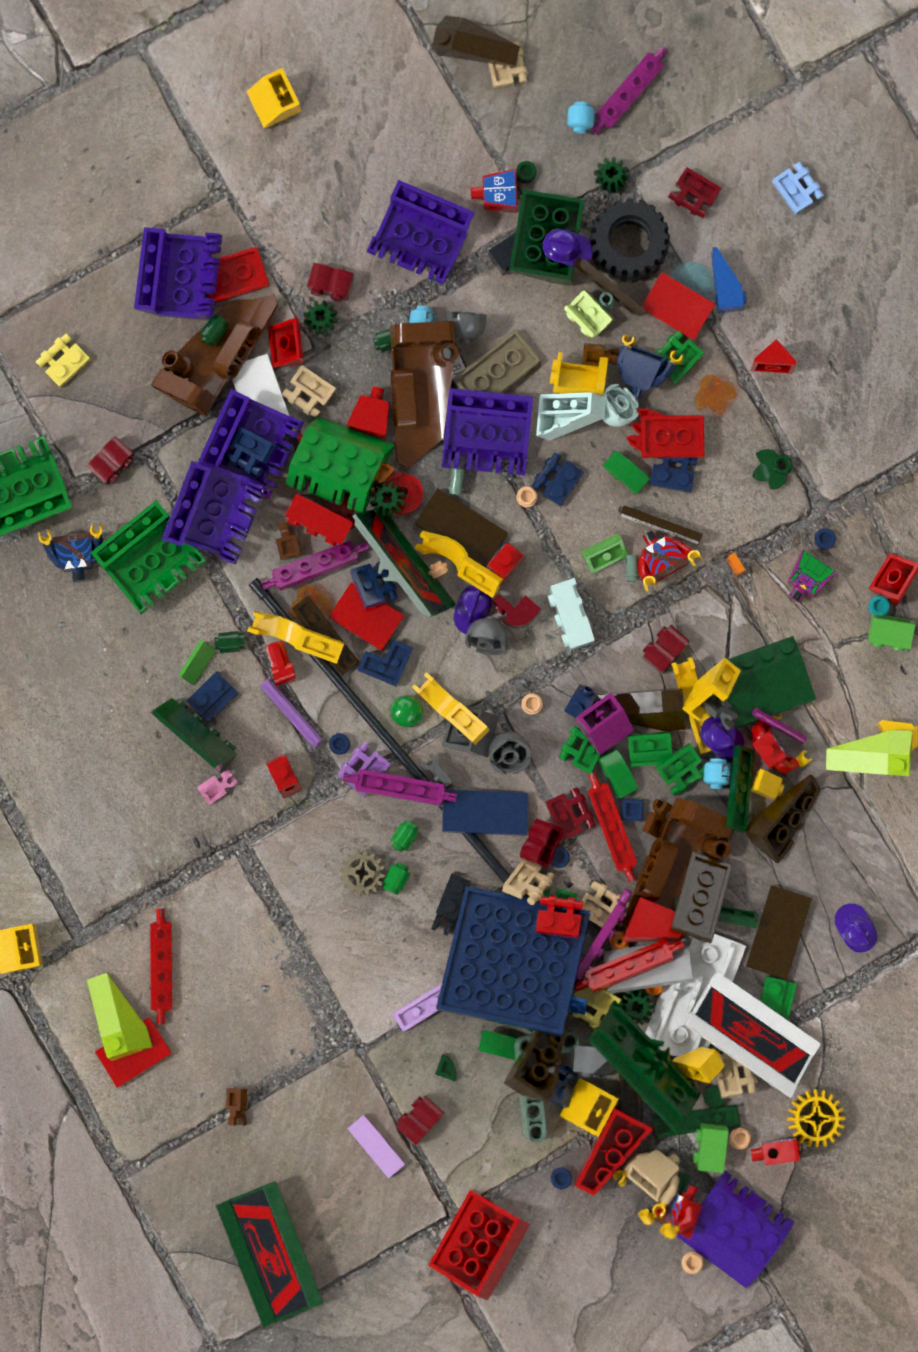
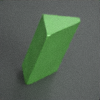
M615 534L581 551L591 574L629 555L619 534Z
M200 640L181 669L179 676L194 685L214 655L215 649L203 640Z

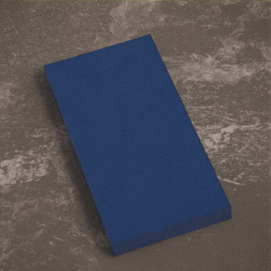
M445 789V792L457 793L456 802L447 800L442 802V832L527 836L528 793Z

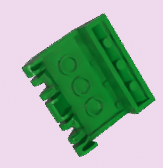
M317 417L307 426L293 456L286 485L292 488L297 486V489L302 491L306 485L307 477L311 478L309 494L315 495L316 493V497L332 503L335 501L336 504L341 505L344 501L345 492H348L350 497L347 508L352 510L355 506L354 510L356 512L363 513L370 502L368 495L383 463L387 465L395 445Z
M44 435L36 438L40 450L37 449L33 440L28 441L29 448L34 454L32 456L26 457L21 445L16 446L20 458H18L14 448L0 453V537L72 508L68 491Z
M157 500L91 552L93 557L141 615L148 610L144 605L145 602L150 607L154 605L153 600L149 597L152 593H155L157 597L162 599L164 595L160 591L161 589L168 594L181 583L177 578L178 576L183 581L187 579L186 574L182 570L183 568L188 566L191 571L195 572L198 570L194 566L195 562L199 567L207 562L194 546L185 543L179 546L162 540L170 516Z

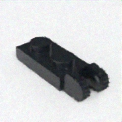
M451 873L437 908V915L431 930L436 931L440 924L441 916L447 917L449 921L445 925L443 934L448 936L452 924L456 921L459 914L465 887L470 886V880Z

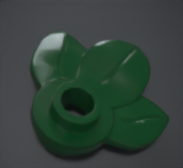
M770 449L756 452V457L761 464L756 467L752 477L758 481H768L771 490L780 488L785 482L786 475L792 470L793 463L791 459L786 455H778L774 450ZM782 462L786 465V468L780 469L778 464Z

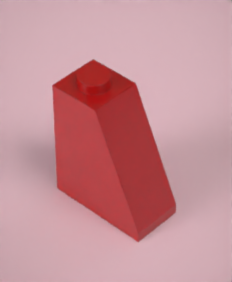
M640 897L635 905L622 941L647 942L663 939L675 941L681 935H685L670 930L675 911Z

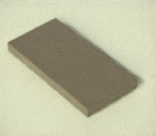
M515 328L452 379V383L457 389L503 393L541 363L542 360Z

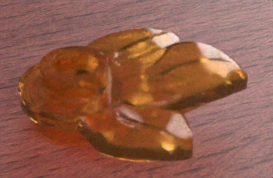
M706 375L700 381V390L695 396V403L699 410L709 406L713 412L722 415L726 409V399L735 398L736 391L729 382L720 381L715 375ZM710 381L714 383L712 389H709L707 386Z
M304 585L298 589L297 599L291 604L290 608L293 619L299 618L292 607L303 600V593L308 591L311 593V600L320 611L333 610L329 597L326 594L317 593L316 589L310 585Z

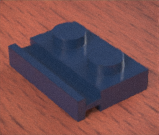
M216 671L187 702L209 723L238 692Z

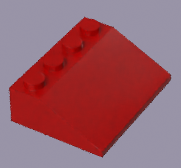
M469 1190L428 1266L477 1297L489 1300L530 1224L478 1193Z

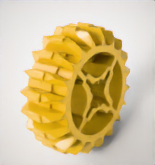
M813 1089V1096L810 1095L809 1091H805V1099L800 1094L797 1095L800 1103L798 1104L796 1101L791 1102L796 1108L795 1110L789 1108L788 1112L794 1113L793 1117H787V1121H794V1124L789 1125L788 1128L790 1130L796 1128L792 1136L797 1137L800 1134L799 1143H803L807 1139V1147L811 1146L812 1141H814L815 1148H819V1141H822L824 1147L828 1146L826 1139L834 1143L835 1139L832 1135L841 1136V1133L836 1131L837 1127L841 1129L845 1127L843 1124H839V1120H845L846 1117L838 1115V1113L844 1111V1108L836 1109L840 1101L836 1100L832 1103L833 1094H830L826 1099V1091L824 1090L818 1096L817 1089ZM812 1101L810 1113L799 1116L801 1109ZM819 1101L826 1103L833 1115L822 1114ZM817 1112L818 1116L827 1119H821V1121H818L819 1123L815 1125L814 1121H811L806 1118H811V1116H814V1113ZM799 1122L810 1123L813 1136L806 1134ZM825 1122H833L829 1131L820 1136L821 1126Z

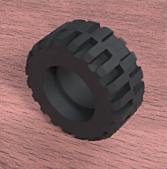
M627 199L623 203L621 200L615 201L613 206L610 204L606 206L604 211L597 215L596 221L592 225L590 243L593 261L600 266L599 270L603 274L607 272L609 278L613 280L617 277L620 278V282L626 283L627 280H632V283L638 282L640 278L644 280L649 278L651 273H656L668 253L670 234H668L669 227L667 222L663 221L664 216L661 212L657 213L655 211L656 207L653 205L648 207L645 205V201L639 200V203L633 202V199ZM625 224L639 226L649 236L648 249L644 254L634 258L623 257L617 254L610 244V236L613 230Z

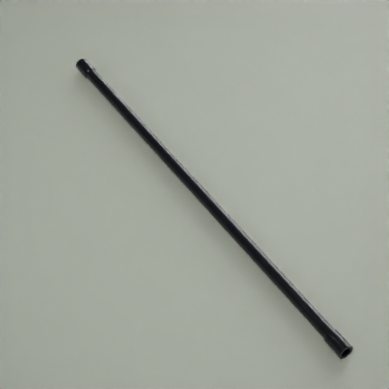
M259 578L254 579L248 585L274 615L293 621L273 598L268 589L263 590ZM308 654L412 777L417 780L431 782L332 665L325 659ZM461 833L499 879L505 883L510 874L476 834ZM525 894L523 898H529V895Z

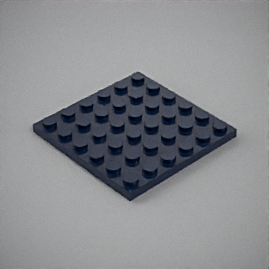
M466 886L436 1009L563 1036L591 911L574 909L575 915L582 916L579 938L536 933L539 910L547 911L548 905H540V901L530 905L527 902L528 898L520 899L513 895ZM555 906V912L567 913V908Z

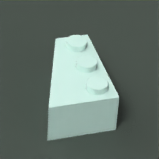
M595 393L540 395L536 436L551 441L604 419L606 397Z
M575 578L550 586L551 595L547 596L551 608L555 607L557 615H554L558 627L562 626L564 632L561 635L565 647L569 646L570 651L593 644L595 641L582 605L581 596H579L576 588Z

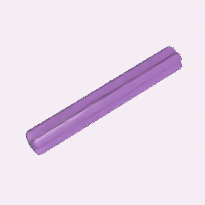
M270 679L265 680L260 685L262 690L312 747L318 746L322 742V738Z

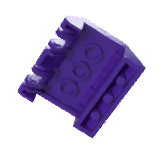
M398 180L390 197V205L376 236H373L370 241L367 253L375 256L379 251L378 257L382 259L388 251L392 253L390 263L394 264L398 259L397 266L412 272L418 267L416 274L419 275L423 273L425 268L430 269L428 279L433 280L435 275H437L435 282L444 285L466 240L475 212Z
M144 227L134 309L163 317L197 320L212 318L214 308L210 306H214L215 300L206 298V295L216 293V287L214 286L217 285L219 271L217 265H219L220 260L211 257V254L221 252V246L218 245H222L223 235L205 232V236L170 234L165 229Z
M449 388L442 467L451 468V460L454 458V469H458L460 466V456H467V470L472 469V461L475 460L474 471L492 473L493 462H496L495 473H500L502 470L501 461L506 460L510 461L508 474L513 475L514 464H516V475L525 476L533 396Z
M231 389L198 462H207L249 476L265 486L268 485L275 488L276 484L274 481L267 479L270 472L275 476L281 475L282 472L274 468L275 466L281 469L284 468L290 452L284 450V447L290 450L293 448V445L290 442L284 441L287 434L297 438L299 433L292 429L295 428L301 431L304 422ZM240 427L276 445L267 464L259 461L258 467L263 469L260 477L250 475L245 472V469L237 468L230 461L226 460V455L229 452L234 454L237 449L231 446V443ZM245 453L244 460L249 461L251 456ZM266 488L261 496L270 499L273 491Z
M191 461L162 540L179 546L185 543L220 555L221 560L236 564L240 556L237 553H241L242 547L231 542V537L233 536L240 541L246 540L247 536L245 534H248L254 520V516L251 514L255 515L257 509L245 503V501L249 498L254 502H261L262 497L259 495L264 494L266 486L249 476L207 462Z
M724 1170V1173H721L715 1181V1186L701 1204L702 1208L691 1239L679 1234L676 1236L743 1287L747 1288L762 1272L783 1243L794 1221L789 1217H785L782 1223H780L784 1217V1214L780 1211L772 1222L767 1217L771 1213L773 1206L769 1203L763 1211L767 1201L754 1191H751L745 1197L749 1190L746 1185L739 1191V1195H736L732 1191L738 1184V1179L734 1177L728 1185L732 1175Z

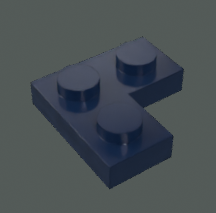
M393 640L385 659L365 651L358 671L397 687L413 648Z

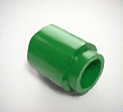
M404 820L403 824H399L390 839L393 843L392 847L401 853L404 850L409 851L418 836L419 828L411 822Z
M398 862L396 866L392 864L383 883L385 884L383 888L396 895L403 891L411 874L407 872L409 867Z

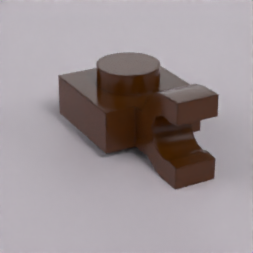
M584 343L582 365L599 367L600 357L608 358V363L617 365L616 360L619 349L612 348L605 351V345Z
M286 521L278 523L282 537L276 539L280 560L300 556L301 552L296 534L290 535Z
M655 798L653 803L655 812L649 813L642 831L654 838H660L667 821L665 817L672 805L665 801L663 803Z
M227 1088L226 1110H230L228 1125L237 1126L238 1119V1125L247 1126L246 1116L242 1113V1111L247 1110V1089Z

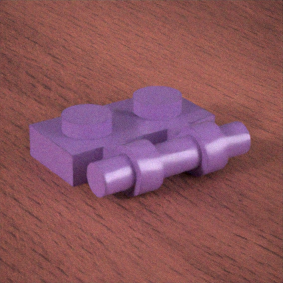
M363 742L359 748L356 747L353 751V756L348 762L343 763L342 769L337 776L343 780L344 773L357 775L358 772L353 768L360 759L365 762L360 769L385 773L391 764L375 751L368 757L365 753L370 747ZM348 783V785L356 790L354 783ZM357 791V792H358L359 794H361L364 798H365L366 795L368 794V793H364V792H359V791Z

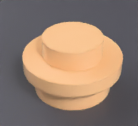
M522 487L517 492V502L522 507H532L537 501L536 491L532 487Z
M435 562L429 566L431 570L428 574L432 575L434 579L448 571L447 563Z
M531 693L522 699L521 705L525 713L534 715L541 711L543 703L537 694Z
M736 1128L730 1133L729 1141L734 1148L741 1150L749 1146L751 1136L746 1129Z
M688 1252L682 1258V1267L687 1273H698L703 1267V1259L696 1252Z

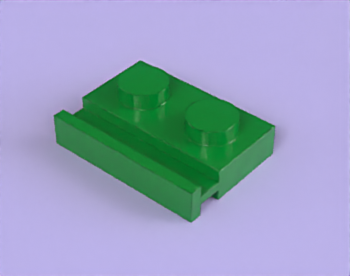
M658 732L628 735L630 767L658 765L672 755L671 733Z
M765 976L760 1002L788 1020L796 983Z

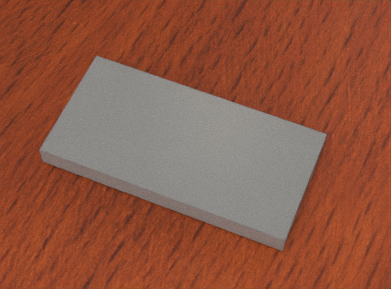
M682 939L685 948L673 952V961L608 987V993L612 994L694 981L688 939ZM679 940L669 941L668 943L671 944ZM648 945L603 952L604 963Z

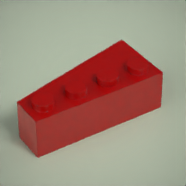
M614 1107L585 1160L574 1185L595 1196L634 1149L640 1145L641 1141L653 1130L652 1126Z

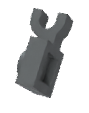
M713 695L702 702L701 707L715 719L720 717L723 726L727 730L735 727L732 721L737 719L738 715L731 711L732 705L726 700L722 701L716 695Z
M432 753L429 755L432 760L430 766L425 765L423 761L419 765L424 770H432L435 774L433 777L435 782L444 784L447 789L453 782L439 766Z

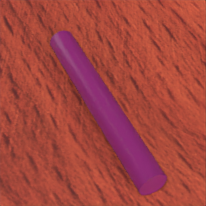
M758 708L753 710L752 715L801 744L806 742V736Z

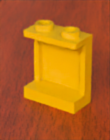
M558 352V358L553 359L550 384H554L553 393H595L603 396L608 358L600 357L599 367L562 362L563 352Z
M723 658L695 682L682 709L697 721L701 720L706 711L701 707L702 702L708 697L713 696V694L722 701L727 699L741 670L729 660Z

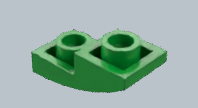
M617 450L602 465L615 480H620L633 494H637L650 479Z
M617 749L598 758L605 777L610 779L618 798H622L638 789L627 764Z
M483 1030L478 1051L515 1060L514 1043L517 1038Z

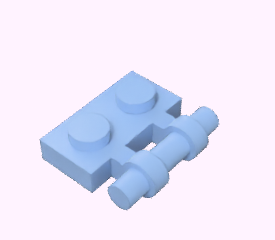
M801 162L794 165L797 171L796 174L787 169L772 179L773 185L795 215L813 203L810 195L814 194L817 200L824 196L820 190L821 186L819 183H815L810 176L809 169L804 167ZM803 179L808 188L804 189L799 180Z

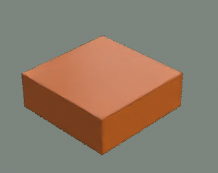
M735 552L727 557L726 561L736 576H740L745 572L746 569Z

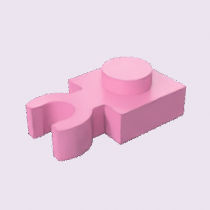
M229 769L225 770L220 778L217 779L214 775L197 787L209 805L227 794L225 788L233 787L237 784L234 776L231 777L232 774Z

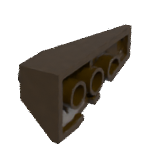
M448 15L437 25L432 42V48L437 56L516 67L520 46L466 18Z
M682 687L613 693V696L624 709L631 724L664 732L686 730L685 715L682 709L684 706ZM608 694L597 695L598 701Z
M808 775L759 812L747 826L746 834L751 842L775 863L779 864L794 843L792 838L796 830L801 829L803 825L801 820L805 812L811 810L821 790L813 775Z
M568 1018L563 1036L539 1031L533 1033L504 1081L505 1085L520 1095L545 1102L549 1101L559 1081L558 1072L562 1062L561 1053L565 1043Z

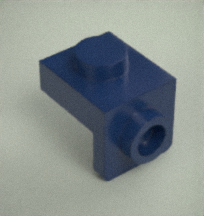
M579 684L564 712L576 718L592 706L598 694L589 686Z

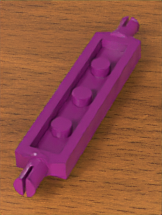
M661 46L655 55L648 52L597 111L595 117L598 121L590 129L592 132L596 129L595 135L604 126L611 128L664 67L661 59L668 53L667 49L664 50L665 47Z
M349 540L342 545H336V547L328 548L273 569L272 578L261 582L263 590L276 586V588L282 591L358 562V554L370 550L368 543L365 542L355 546Z
M360 769L357 775L344 773L343 782L355 784L356 791L435 806H440L443 800L456 802L457 793L445 792L444 784L363 769Z
M625 888L620 898L617 899L618 903L579 964L575 983L579 979L581 980L583 975H585V971L594 967L591 962L594 957L599 958L605 947L602 944L605 939L610 941L616 931L613 926L617 921L621 923L627 913L624 910L627 905L626 903L631 894H633L630 890Z

